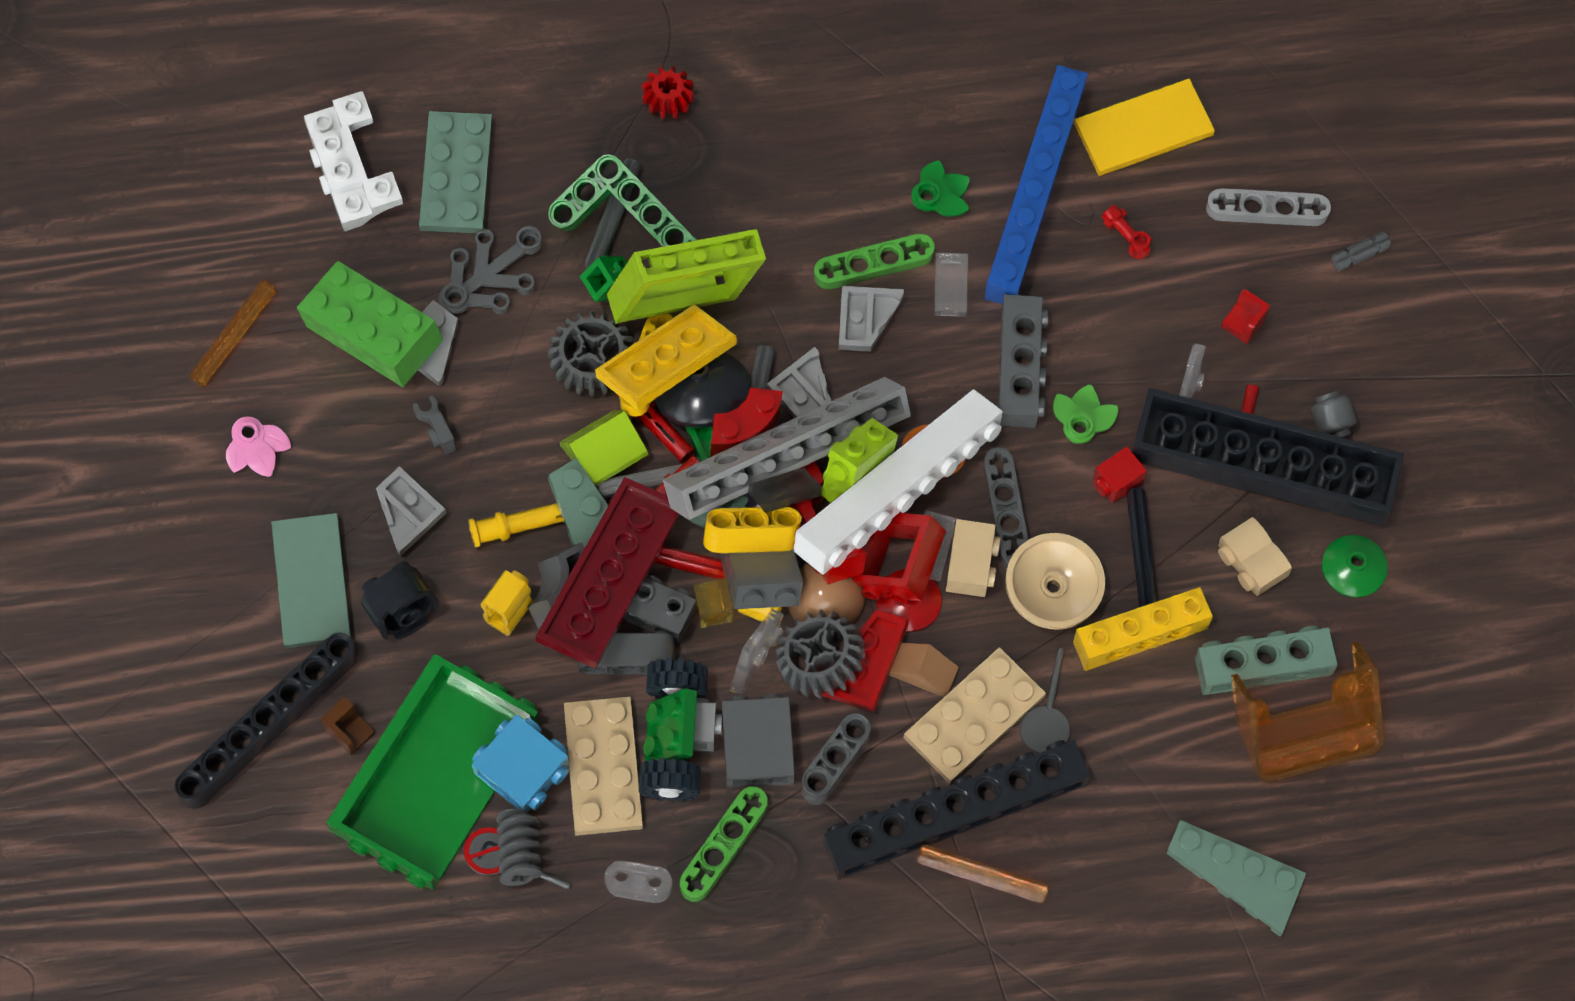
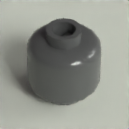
M1340 390L1315 398L1316 404L1311 407V414L1317 431L1342 438L1351 435L1349 428L1357 424L1358 417L1350 396L1346 394L1341 395Z

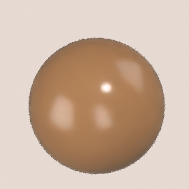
M809 563L801 566L799 570L803 586L799 606L788 607L793 619L797 618L803 622L807 620V612L811 613L813 617H817L820 610H822L826 617L834 611L838 613L840 618L845 616L850 620L851 624H855L863 612L865 597L861 594L862 588L853 582L852 577L827 585L822 574L816 573L814 567Z

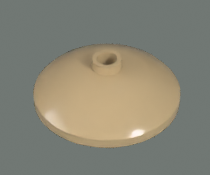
M1047 533L1027 540L1012 555L1006 571V590L1013 607L1024 619L1046 629H1067L1081 624L1096 611L1104 595L1105 574L1098 556L1083 541L1066 534ZM1055 584L1059 590L1057 592H1050L1047 586Z

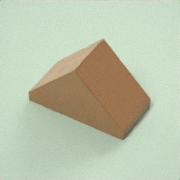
M901 643L889 676L945 697L950 691L959 667L930 644Z

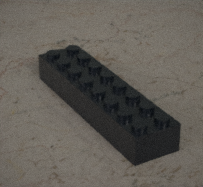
M1152 388L1148 389L1132 453L1139 462L1145 465L1380 526L1385 525L1391 513L1404 453Z

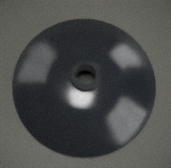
M723 353L654 399V402L659 412L675 424L691 428L713 426L714 414L728 413L738 408L747 399L750 390L749 376L740 361L727 353Z

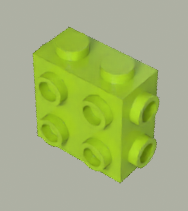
M871 418L864 425L856 426L842 442L837 441L828 452L829 462L822 477L824 483L821 496L830 503L836 500L894 453L898 435L874 418Z

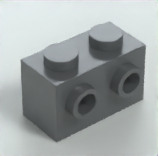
M647 575L623 620L652 633L672 635L675 637V643L680 645L695 615L696 599H693V595L684 589L675 588L673 590L664 586L660 579Z

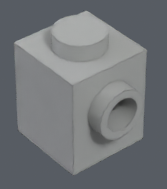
M697 698L693 751L714 752V735H721L722 714H716V703H709L707 699Z

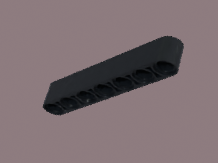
M340 632L329 636L179 774L174 786L182 804L191 809H197L205 805L353 668L357 661V652L352 638ZM339 647L349 649V652L343 657H335L333 655L335 649ZM319 669L325 672L322 678L318 680L308 678L313 670ZM297 692L300 694L298 700L293 703L283 701L288 693ZM263 716H275L272 724L268 726L259 724ZM240 738L250 739L247 747L243 749L234 747L235 742ZM224 761L225 767L221 771H209L212 763ZM190 784L200 785V790L196 794L191 796L184 794L186 787Z

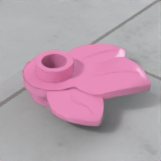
M242 417L232 426L231 436L233 441L226 450V461L234 473L248 465L256 473L270 477L275 467V452L289 450L291 443L287 435L275 425H262L254 417ZM251 427L254 430V435L251 438L244 437L241 432L243 428Z

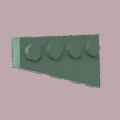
M577 458L549 474L548 481L561 517L564 518L571 545L582 542L585 548L605 513L608 504Z
M1180 820L1166 854L1200 879H1205L1215 886L1219 893L1228 899L1230 897L1245 908V912L1256 920L1260 919L1271 927V931L1281 937L1306 873Z

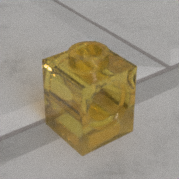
M726 578L693 585L700 628L733 622V606Z

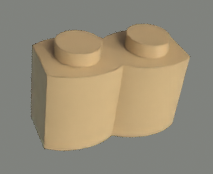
M1251 517L1220 538L1218 544L1220 548L1218 549L1219 556L1227 566L1232 565L1238 571V580L1246 591L1251 590L1256 596H1259L1290 575L1292 567L1289 561L1271 541L1264 528L1255 518Z

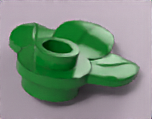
M939 160L929 163L920 173V183L915 185L912 190V203L921 211H936L944 217L963 215L969 210L967 203L961 199L968 188L969 177L961 174H945L943 165ZM923 195H930L932 200H923L921 197Z

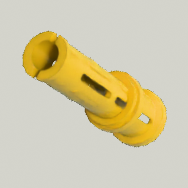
M557 503L505 515L504 512H496L494 517L477 521L473 518L468 519L475 548L480 547L481 543L497 539L507 541L511 534L564 522Z

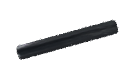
M1132 488L1128 490L1127 502L1139 607L1157 602L1145 490L1143 488Z

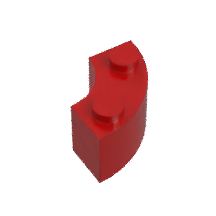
M750 387L747 399L738 408L728 413L714 414L710 457L773 429L780 415L783 391Z

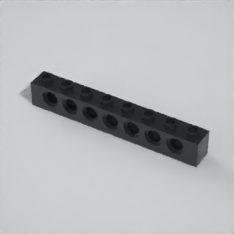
M1064 740L1056 741L1048 745L1046 751L1035 755L1034 752L1024 753L1015 758V762L1003 766L1002 763L992 765L984 770L985 774L974 778L971 775L960 777L953 782V786L941 790L940 787H934L921 794L922 797L916 800L902 799L893 803L890 806L891 809L878 813L877 810H873L861 815L859 821L847 825L846 822H841L827 829L828 833L824 834L823 845L837 879L839 880L1087 786L1090 774L1075 740L1067 743ZM1047 765L1052 766L1056 769L1057 775L1046 777L1041 773L1040 768ZM1019 777L1025 781L1027 786L1022 789H1016L1010 785L1009 780ZM989 789L995 794V798L985 801L979 797L978 791ZM954 800L959 801L963 804L964 810L955 813L950 811L946 804ZM925 812L932 816L933 821L929 824H920L915 819V816L918 813ZM895 824L900 827L902 832L898 836H889L883 828L886 825ZM857 836H864L868 838L870 845L866 848H858L852 843V840Z

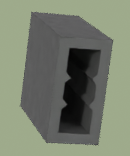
M794 549L781 552L719 553L734 609L799 606L803 580Z
M766 694L761 699L748 700L746 696H733L728 698V701H722L727 788L794 784L795 773L789 697H781L780 694Z

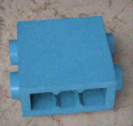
M516 714L511 721L506 719L500 724L494 734L496 738L488 746L484 744L476 751L472 758L474 761L472 768L477 777L516 809H521L528 813L531 808L535 811L542 805L547 797L545 792L553 783L558 785L567 776L569 760L566 753L568 750L556 739L552 738L549 741L541 734L542 729L532 719L527 717L523 720Z

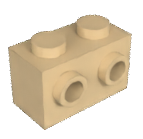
M956 519L946 592L985 597L987 586H994L996 568L990 567L991 556H998L1000 537L994 536L996 525Z

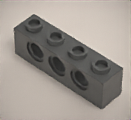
M1004 294L1001 312L997 406L1003 411L1000 426L1036 428L1038 417L1044 416L1045 398L1039 397V387H1045L1046 368H1040V357H1046L1047 338H1041V328H1047L1048 309L1042 308L1043 297ZM1026 328L1031 331V334L1021 335L1017 332V329ZM1023 357L1028 359L1031 363L1028 365H1021L1017 363L1015 359ZM1017 387H1024L1030 393L1026 395H1020L1016 393L1014 389Z

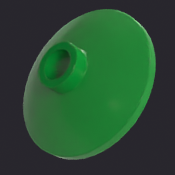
M1346 535L1334 540L1327 547L1322 558V573L1326 582L1337 593L1347 597L1361 598L1373 594L1382 586L1387 576L1388 565L1384 552L1375 542L1363 536ZM1358 558L1361 560L1362 566H1354L1351 559Z

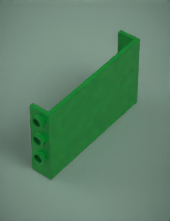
M436 654L433 655L326 822L329 831L348 841L347 846L354 852L362 856L369 853L378 859L376 861L377 864L385 870L394 873L397 869L407 875L405 879L419 889H423L426 886L433 891L496 792L474 774L472 768L474 754L482 745L486 744L488 746L496 738L494 735L495 731L506 719L511 721L516 714L523 720L528 717L536 724L540 722L536 706L529 700L519 697L517 700L507 694L508 691L494 681L488 684L479 679V674L470 667L462 665L459 668Z

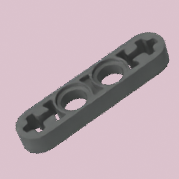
M993 448L984 457L983 471L993 524L996 525L995 535L1000 537L999 557L1002 565L1007 569L1012 557L1007 556L1010 555L1011 541L1016 539L1015 545L1017 550L1028 540L1013 457L1004 448ZM994 458H999L1001 463H1005L1002 469L1003 478L997 479L996 465H991ZM1000 487H1007L1012 491L1013 497L1008 501H1000L994 493ZM1012 517L1017 520L1019 527L1015 531L1008 532L1001 527L1000 522L1003 518Z

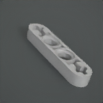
M1221 188L1212 191L1209 195L1206 211L1211 218L1218 221L1320 226L1328 219L1331 204L1325 196L1314 193ZM1217 200H1223V204L1226 205L1224 210L1219 209L1218 204H1216ZM1235 200H1239L1238 211H1234ZM1248 200L1257 201L1261 205V210L1257 213H1251L1245 209L1244 203ZM1279 202H1287L1292 206L1293 211L1290 214L1284 215L1276 210L1275 205ZM1299 203L1303 204L1301 207V210H1303L1301 215L1297 214L1300 206ZM1312 205L1318 206V210H1320L1319 215H1314V211L1311 209Z

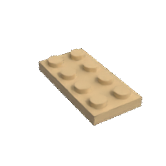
M999 647L906 731L903 738L951 784L1031 709L1045 698L1046 692Z
M631 697L564 703L575 836L643 829L640 793L638 792L639 782Z

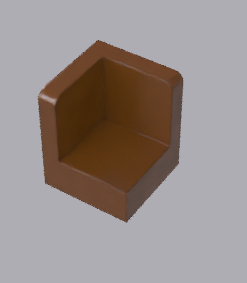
M345 696L320 719L323 729L351 756L374 735L373 728L356 713L354 704Z

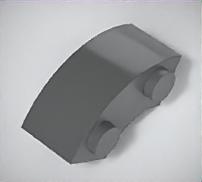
M582 542L562 549L538 562L541 573V588L536 599L527 606L538 629H540L584 550Z

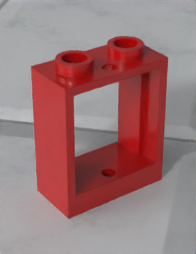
M898 513L884 530H877L863 546L866 552L864 573L853 576V582L862 588L861 594L871 600H880V597L890 598L899 603H907L908 600L922 602L946 530L931 515ZM891 538L915 540L902 579L878 576Z

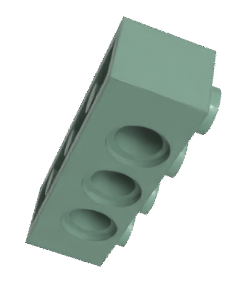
M1307 626L1300 629L1299 632L1286 634V631H1275L1269 633L1264 638L1254 639L1253 636H1242L1235 639L1232 643L1221 644V641H1210L1199 647L1195 655L1202 695L1331 676L1337 667L1329 628L1319 629L1318 626ZM1298 648L1302 650L1305 658H1295L1291 655L1290 649ZM1257 654H1268L1273 662L1270 664L1262 663L1258 659ZM1233 658L1239 662L1240 668L1232 669L1226 665L1224 660Z

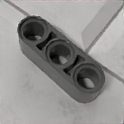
M616 633L598 667L595 669L578 661V671L592 675L647 674L648 664L651 661H656V659L666 660V658L675 660V637L663 633Z
M857 713L847 715L805 771L802 777L801 793L807 802L815 805L825 803L867 747L870 739L871 725L864 715ZM857 727L864 732V735L860 738H852L846 731L849 728ZM833 753H838L844 757L845 761L842 764L834 765L828 761L827 757ZM812 780H820L826 787L821 791H813L808 787V783Z

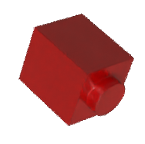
M1126 446L1096 467L1093 485L1102 497L1107 496L1113 504L1125 496L1129 489L1141 485L1144 482L1147 470Z

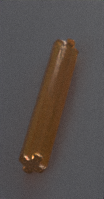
M266 280L259 282L189 374L190 380L200 387L207 384L276 293L274 285Z
M922 845L917 856L919 864L1038 903H1043L1046 899L1048 892L1047 884L928 845Z

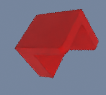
M1243 289L1239 294L1237 303L1223 320L1221 328L1248 344L1265 322L1270 305L1248 290Z

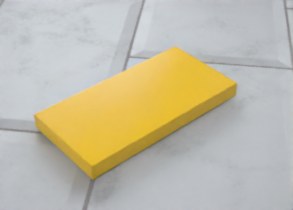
M1190 79L1076 118L1074 121L1077 132L1098 176L1214 136L1215 132Z
M694 304L595 369L596 378L635 409L639 410L737 344V337Z

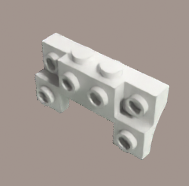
M363 91L332 100L333 107L304 115L305 124L314 149L309 150L315 168L321 167L324 176L319 177L324 195L331 194L344 232L361 227L376 215L403 204L393 172L368 179L351 132L373 123Z

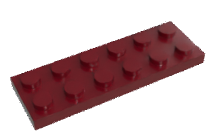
M624 477L536 634L537 643L595 669L598 667L680 517L679 513L670 508L667 495Z

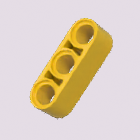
M791 507L713 509L707 514L703 545L714 553L790 551L794 549L796 531L801 526L802 516L796 509Z

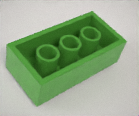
M339 261L332 266L297 306V310L307 328L401 387L406 385L443 341L435 320Z

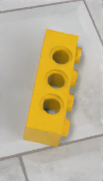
M1201 587L1078 628L1076 629L1073 643L1083 668L1087 671L1207 630L1213 616Z

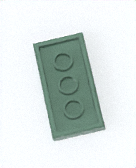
M333 513L271 521L284 648L319 645L332 634L339 632L351 637L338 514Z

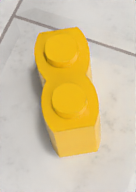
M505 570L481 602V607L484 610V620L506 636L511 634L527 612V606L533 602L530 597L529 580L517 571L510 573Z

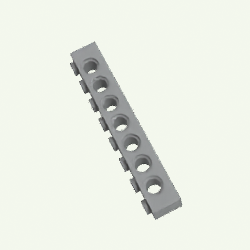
M883 377L663 479L670 508L690 520L827 456L834 443L837 441L842 442L856 426L864 425L871 418L889 427L910 417L911 412L905 387Z

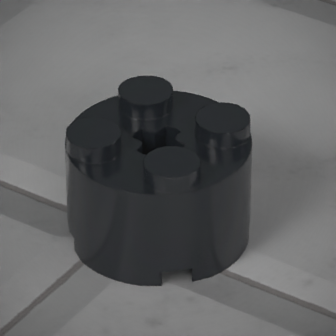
M407 561L396 564L391 571L379 578L369 579L362 586L364 594L361 599V605L381 636L389 640L388 635H394L396 639H401L420 630L429 622L426 616L430 611L433 610L436 613L439 608V600L417 568L410 566Z

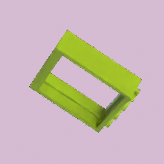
M757 229L634 252L607 293L615 324L686 310L694 304L702 307L735 300L766 260ZM643 259L649 260L650 268L643 267ZM723 276L725 283L717 285L715 277Z

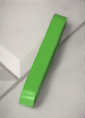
M914 234L824 257L814 267V280L819 287L827 290L929 264L933 259L934 242L925 234ZM916 245H920L922 249H925L924 255H920L918 251H915ZM902 248H906L905 254L908 253L907 260H904V251ZM886 251H892L897 254L898 261L894 264H886L881 260L880 256ZM855 259H862L868 264V268L863 272H856L851 269L850 263ZM841 263H844V264H845V265H844V269H845V273H846L845 276H843V269L840 270V268H841ZM829 268L830 272H833V278L828 279L827 275L823 274V269Z
M747 787L739 793L680 878V891L685 899L691 902H698L710 893L767 810V796L762 789ZM754 797H758L760 808H751L747 814V819L752 821L748 823L741 816L746 809L747 802L745 799L752 800ZM730 822H736L742 826L743 833L740 837L731 839L724 834V827ZM711 849H717L723 853L724 860L720 865L711 866L706 863L704 859L705 854ZM700 865L707 872L701 879V887L703 889H695L693 892H690L687 881L689 879L695 881L698 878L700 869L696 868V866Z

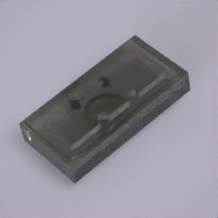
M805 467L750 483L748 488L749 495L765 513L819 497L822 491L821 485Z

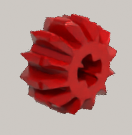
M674 65L669 71H665L660 66L658 68V75L649 72L647 82H643L642 92L644 94L642 95V102L644 105H649L651 115L660 111V118L664 120L667 114H671L676 119L678 111L687 113L689 104L693 103L694 93L692 91L694 90V83L692 80H687L685 70L676 74Z

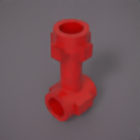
M1116 205L1109 207L1102 215L1107 229L1116 228L1130 244L1128 253L1133 258L1143 259L1150 254L1151 248L1149 245L1152 238L1144 231L1136 232L1125 220L1127 212L1123 208L1119 209Z

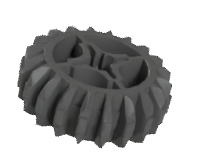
M592 310L589 312V318H583V315L578 312L576 322L566 318V328L557 326L556 335L558 337H551L550 346L553 348L548 350V357L552 359L550 368L552 371H557L555 377L558 382L565 380L564 385L567 390L576 385V393L578 395L583 393L584 389L589 390L591 397L595 395V389H600L606 395L608 393L607 386L596 378V373L584 371H595V369L607 362L606 356L610 354L612 348L616 346L619 354L633 345L634 339L632 336H627L628 328L626 326L619 327V323L615 324L614 319L608 322V315L605 312L600 318H595V312ZM576 341L578 351L568 361L566 352L570 345Z
M820 610L817 617H813L811 613L807 612V620L803 622L795 618L796 627H785L788 637H780L778 643L781 648L775 650L776 657L778 658L776 666L779 672H781L784 682L789 684L795 692L801 691L807 698L813 692L816 697L821 699L824 691L834 696V689L837 687L846 691L845 682L847 680L856 682V676L853 671H863L861 660L866 659L865 651L863 650L865 643L859 635L860 632L856 625L851 624L850 620L845 616L840 618L838 613L834 611L828 617H826L822 610ZM836 638L844 641L843 652L836 649V644L834 643ZM799 656L805 659L806 668L804 671L797 668Z

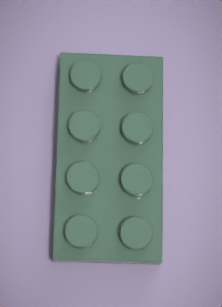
M429 111L419 219L420 231L477 233L479 230L484 229L492 114Z

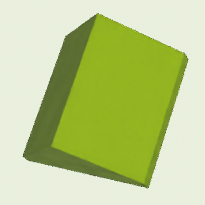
M622 410L609 412L559 442L571 460L577 458L595 486L648 455V451L629 417Z

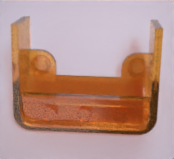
M1358 641L1352 643L1354 671L1341 674L1333 681L1331 685V700L1270 716L1267 704L1262 699L1252 697L1238 674L1231 675L1236 719L1253 769L1261 780L1273 782L1370 756L1382 747L1384 733L1378 668Z

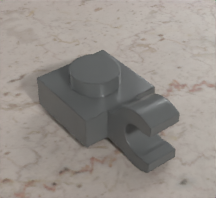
M430 396L431 409L429 411H422L419 405L415 403L413 404L414 414L418 420L430 424L431 428L426 430L433 447L440 446L445 456L456 451L455 442L441 412H439L437 400Z

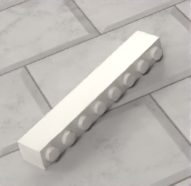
M974 389L799 528L796 531L794 552L822 575L832 567L840 566L847 555L855 548H862L872 534L877 530H884L890 524L892 518L899 512H906L912 506L915 499L922 494H928L942 477H949L956 470L958 464L966 458L971 459L985 442L993 441L1001 431L1000 423L1003 411Z

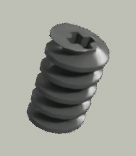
M506 809L497 815V823L499 824L497 826V834L499 835L498 847L500 848L498 857L501 861L499 863L500 883L507 886L524 885L542 875V868L536 866L542 862L541 856L536 854L541 850V844L536 841L540 838V831L534 829L540 825L539 818L531 816L521 809Z

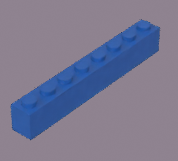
M1057 65L987 281L984 297L986 300L1002 304L1004 294L1019 295L1082 100L1088 73Z

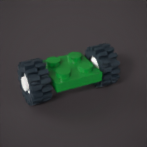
M666 658V660L656 659V661H651L648 664L646 693L650 696H655L657 700L649 703L646 712L647 736L643 747L645 761L640 765L638 789L642 796H648L650 799L658 798L657 800L664 801L665 799L669 800V802H675V800L684 802L686 799L691 801L699 797L701 767L696 766L693 762L688 763V761L683 759L693 756L697 698H705L707 692L708 669L707 666H703L700 662L695 663L694 660L690 659L684 661L683 658H678V660Z

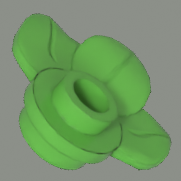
M1088 384L1077 391L1072 399L1063 394H1057L1053 403V412L1055 417L1064 424L1063 431L1066 438L1073 443L1084 444L1089 442L1095 433L1107 431L1113 426L1118 415V406L1111 404L1100 406L1093 386ZM1082 426L1085 432L1078 433L1074 430V427Z

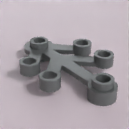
M533 226L522 227L516 235L517 243L488 264L489 252L494 246V235L488 229L479 230L475 234L477 250L474 276L463 284L464 269L470 263L469 253L463 248L454 249L450 254L452 265L450 284L446 285L439 294L440 305L451 314L463 313L468 307L492 308L496 314L508 312L510 309V299L507 294L498 292L492 296L475 294L474 292L481 287L516 289L521 295L531 294L535 289V281L532 275L522 273L516 276L499 273L524 254H534L540 250L542 246L540 231ZM488 237L490 241L488 243H481L479 239ZM527 240H533L535 244L532 246H525L524 242ZM459 255L465 257L463 262H456L454 259ZM522 281H529L531 285L523 288L520 286V283ZM456 296L461 298L460 302L458 303L450 302V299L452 297ZM504 300L506 304L498 307L495 305V302Z

